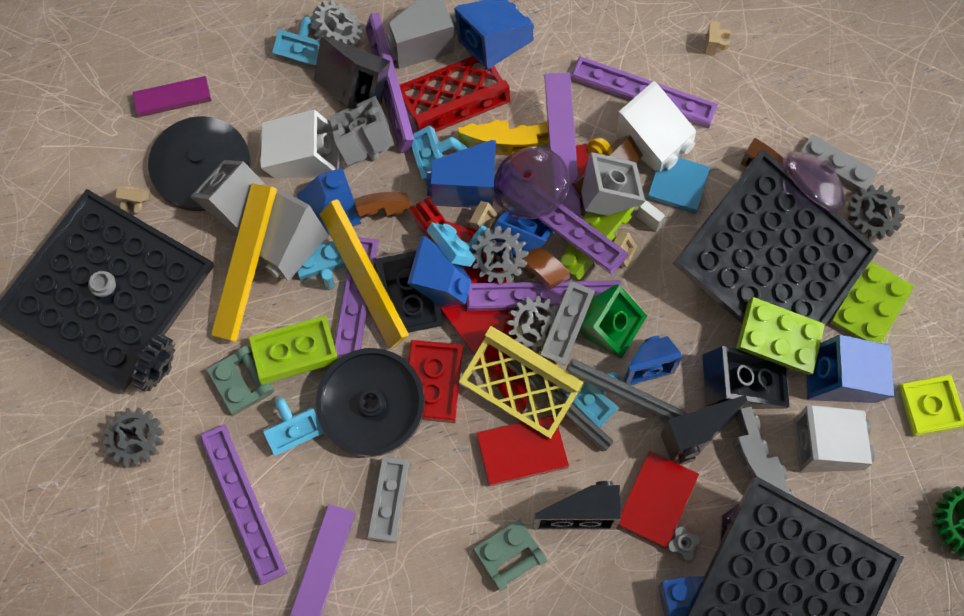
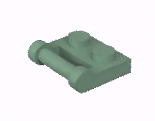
M249 346L240 348L235 354L207 368L232 416L274 392L271 383L261 385L256 364L252 357L253 352ZM242 362L258 388L253 393L250 392L236 365Z
M521 519L473 548L476 556L500 592L507 588L506 584L537 564L541 566L547 562L544 553L537 546ZM526 549L530 551L531 556L503 574H499L497 571L498 567Z

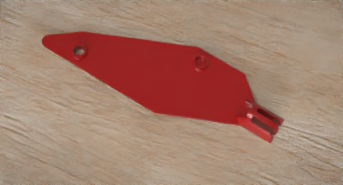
M429 197L425 198L424 202H418L416 207L411 206L407 209L425 234V237L434 243L435 241L427 232L431 223L451 225L457 231L456 234L461 241L467 243L471 241L476 233L475 229L446 221ZM483 251L484 260L487 262V255ZM477 259L474 260L471 267L461 265L471 279V284L490 283L488 282L489 275L479 276L482 271L480 267L473 268V265L477 263ZM493 268L496 271H504L503 268ZM494 278L491 283H498L497 278ZM467 303L447 307L440 306L442 312L474 356L484 341L485 334L490 326L512 339L516 338L515 334L508 335L507 333L513 329L512 325L506 324V321L513 320V316L509 314L510 310L467 311ZM489 344L484 352L486 364L500 360L498 349ZM503 353L504 359L510 358V356ZM502 364L487 367L489 377L493 382L503 379ZM506 365L509 378L518 376ZM521 378L510 381L513 396L527 392L526 383ZM506 382L496 384L503 397L509 398ZM526 397L514 399L516 410L520 413L524 412L526 409Z

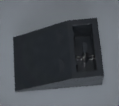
M322 35L314 80L348 108L355 109L358 107L357 104L376 96L381 105L390 61Z

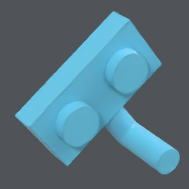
M304 17L298 34L278 29L272 53L316 66L320 41L308 38L309 30H313L311 28L313 21L309 17Z
M430 125L413 134L412 150L421 178L425 182L427 170H432V160L443 157L442 152L450 148L457 152L467 149L466 145L454 137L438 142L435 130Z
M431 223L427 232L452 264L471 267L476 259L473 256L476 250L472 248V245L480 243L477 239L478 235L486 236L485 230L488 228L480 225L469 243L461 241L456 234L455 228L448 224Z
M330 241L321 244L297 272L300 281L321 274L325 288L332 289L335 283L331 270L346 265L335 243Z
M619 372L607 373V375L621 380ZM582 380L585 382V385L573 403L598 428H601L619 410V407L604 393L605 390ZM564 389L561 390L567 397L570 396L571 393Z
M276 396L274 399L282 421L263 430L274 456L324 433L313 407L292 416L282 396Z

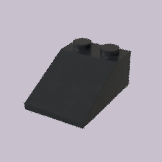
M417 248L376 257L380 280L408 333L443 325L440 306L407 284Z
M726 346L718 347L702 355L706 406L716 405L746 395L747 401L741 409L752 407V409H787L790 407L786 367Z
M746 395L669 419L661 432V437L670 460L675 463L680 462L681 465L695 461V456L700 454L738 414L747 401Z
M598 481L596 485H591L535 513L533 530H615L621 520L620 485H613L611 481Z

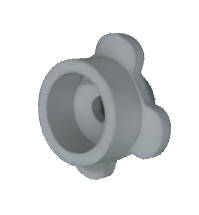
M678 527L675 529V536L669 542L668 548L671 552L683 556L685 560H690L694 557L693 551L695 547L700 544V537L697 534L692 535L686 532L684 527ZM682 541H686V546L682 545Z

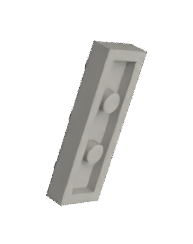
M814 134L811 135L798 157L857 192L861 188L867 190L878 173L876 170Z
M570 281L540 356L566 365L595 290Z
M382 457L368 539L396 543L410 460Z

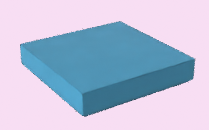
M678 157L677 163L670 170L665 168L660 173L656 170L647 199L696 214L710 167Z

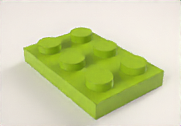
M871 261L845 297L830 324L853 338L882 343L912 292L914 285Z
M752 297L748 301L736 349L810 375L814 371L825 324Z
M326 315L249 337L261 385L326 367L338 360Z

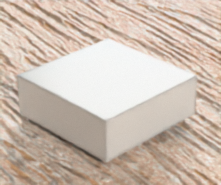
M645 201L639 207L636 217L657 232L662 226L665 215L648 201Z

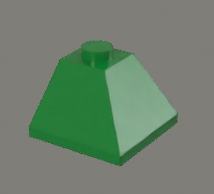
M615 284L592 298L579 332L587 340L622 358L647 318V315L619 284Z

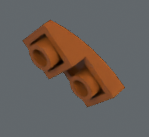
M402 192L372 193L354 199L359 216L373 215L383 207L387 216L391 214L399 215L411 207L407 193Z
M540 247L528 251V256L522 258L527 262V265L522 267L531 278L536 276L548 290L553 289L570 277L568 269L554 256Z

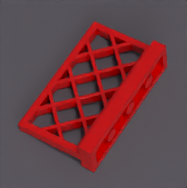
M474 56L399 85L404 104L416 125L417 132L429 125L434 128L435 132H438L511 102L510 86L506 80H502L495 66L488 70L485 68L484 71L474 69L473 65L479 63ZM456 71L464 73L461 80L450 76ZM469 74L480 77L478 84L466 81ZM485 78L496 81L495 84L488 87L483 85ZM433 80L442 81L439 89L428 86L429 82ZM447 83L458 86L455 93L444 90ZM463 87L474 90L473 93L468 95L460 94ZM411 89L420 90L416 98L406 95L405 92ZM425 92L436 95L433 102L422 99ZM441 96L452 99L451 102L446 104H438ZM418 105L429 108L428 111L417 115L416 113Z

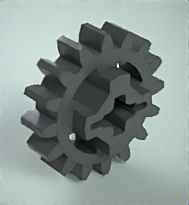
M870 185L867 191L861 188L858 195L855 194L852 197V203L847 207V210L852 212L847 219L855 221L852 227H859L861 235L868 233V240H872L875 235H877L879 240H882L885 234L891 237L895 233L894 230L897 231L902 226L900 222L905 218V215L900 213L905 208V205H898L897 203L901 197L891 196L893 189L885 192L884 185H881L877 190H875L873 185ZM860 206H861V208H862V210H863V214H862V215H861V213H860Z
M137 407L135 413L126 408V415L122 416L117 412L115 413L117 418L115 422L112 420L107 421L111 428L110 430H103V434L108 439L103 440L102 444L105 447H110L106 450V453L110 457L114 456L113 460L117 464L123 461V464L129 468L131 463L134 462L137 467H141V460L145 459L150 463L151 458L149 455L151 453L159 454L156 446L163 445L164 442L158 436L163 435L164 431L158 427L161 424L157 418L152 419L153 414L150 411L143 415V410ZM148 428H150L151 433L150 440H147ZM126 433L129 435L138 436V438L141 441H138L136 439H129ZM117 434L119 435L120 439L118 444H116Z

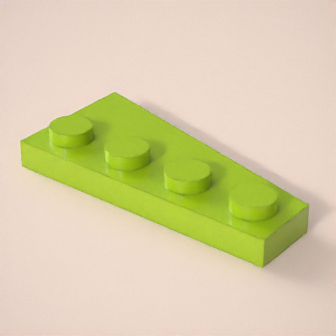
M635 207L608 216L587 211L583 220L612 241L616 237L614 233L620 225H626L632 218L630 213ZM571 244L567 246L559 261L570 272L569 278L580 280L594 263Z

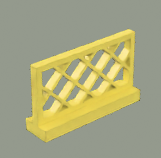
M490 326L485 334L484 341L459 382L545 436L552 438L571 404L585 385V382ZM490 344L498 349L500 360L486 364L484 352ZM503 353L507 354L511 358L504 359ZM481 359L482 365L476 366ZM517 360L521 363L523 374L509 378L505 363ZM502 364L505 379L490 382L487 367ZM526 367L530 368L534 372L527 373ZM483 368L486 384L476 386L468 381L474 370ZM540 374L544 377L546 388L531 392L528 376ZM524 378L528 393L513 396L510 381ZM549 381L553 382L557 386L550 387ZM506 382L509 398L500 400L495 398L492 385ZM488 387L489 393L482 390L481 388ZM563 388L571 393L565 404L554 406L551 390ZM547 392L551 407L536 410L532 395ZM529 396L532 412L521 414L516 410L514 399ZM510 401L512 407L503 402ZM562 408L557 416L555 409ZM552 410L554 422L550 429L547 430L539 425L537 413ZM533 415L535 422L526 416Z

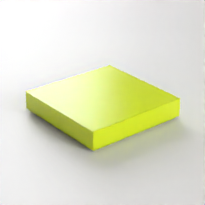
M952 375L902 383L898 386L913 437L964 428V412Z

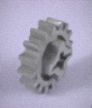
M333 0L329 4L326 1H323L321 5L318 4L310 17V20L313 21L311 28L317 30L314 34L316 37L325 35L350 46H355L363 32L359 29L362 24L356 22L358 16L357 14L352 15L350 13V7L345 9L343 8V3L340 2L339 5H336Z
M497 226L494 233L488 228L485 230L486 236L478 235L477 239L480 243L472 245V248L477 250V252L473 253V256L477 259V263L473 265V268L480 267L482 271L479 276L489 275L488 282L490 283L494 278H497L498 283L502 284L505 277L511 282L514 279L513 273L519 276L522 273L519 267L527 265V262L522 259L529 254L528 251H522V247L526 242H518L517 239L520 234L516 233L512 236L510 234L511 228L509 227L502 232L501 226ZM500 238V239H504V240H506V241H505V242H496L495 240H492V239ZM513 247L516 252V259L512 256ZM506 248L502 257L493 262L497 252ZM483 251L487 255V262L484 260ZM493 268H503L506 271H496Z
M535 296L534 302L529 297H526L525 305L517 302L515 305L518 310L509 311V314L513 316V320L506 321V324L513 327L512 330L507 332L508 335L515 334L516 338L514 340L521 342L527 348L529 346L530 350L535 353L537 347L542 351L547 339L545 332L548 326L553 325L556 317L555 312L559 308L558 305L550 307V299H545L541 303L540 296ZM536 307L544 309L549 315L543 316L539 314ZM525 311L526 318L523 324L518 325L519 318ZM533 318L541 322V325L538 326V331L530 328ZM528 333L532 335L535 343L526 340L521 334Z

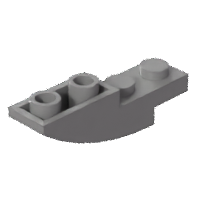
M752 407L740 409L736 419L742 436L738 437L733 445L748 478L751 480L752 476H758L794 496L791 489L788 490L786 484L787 471L784 464L780 463L778 456L767 458L769 454L768 446L765 440H761L759 433L761 426L758 415L753 414Z

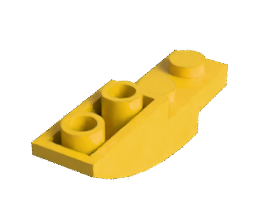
M492 120L486 124L479 125L467 124L458 128V140L468 148L490 140H496L495 155L512 156L537 152L538 145L549 144L548 122H541L533 126L519 125L513 129H509L508 120Z

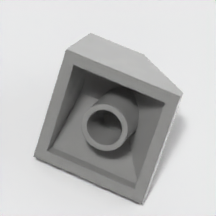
M593 152L590 153L581 189L585 211L608 216L642 205L645 202L636 162Z

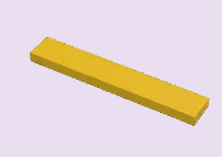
M251 184L214 322L212 336L237 342L277 191L274 187Z
M339 200L331 201L319 215L388 348H394L407 338L409 334Z

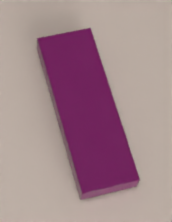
M206 76L133 92L138 117L212 101Z

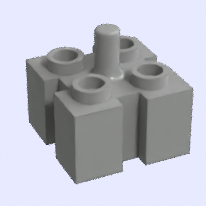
M376 96L357 104L358 107L351 111L347 108L330 116L335 144L347 165L363 161L367 157V153L371 160H377L380 157L379 153L386 151L394 145L389 131L388 120Z

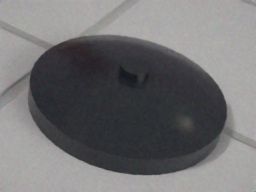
M197 116L172 124L158 136L149 154L148 171L155 189L165 201L175 207L188 211H206L190 196L224 160L244 161L249 168L251 160L244 138L232 125L217 118Z
M380 348L355 350L340 357L324 374L317 391V415L324 432L343 450L365 457L386 455L401 448L417 432L425 411L424 388L415 369L396 353Z

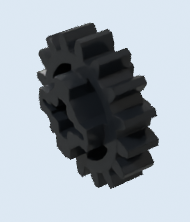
M158 334L155 339L152 338L150 340V343L142 351L138 352L135 358V372L131 376L134 378L132 384L144 392L151 391L152 387H156L163 377L169 374L172 369L173 354L176 350L174 349L176 343L173 342V339L163 334Z

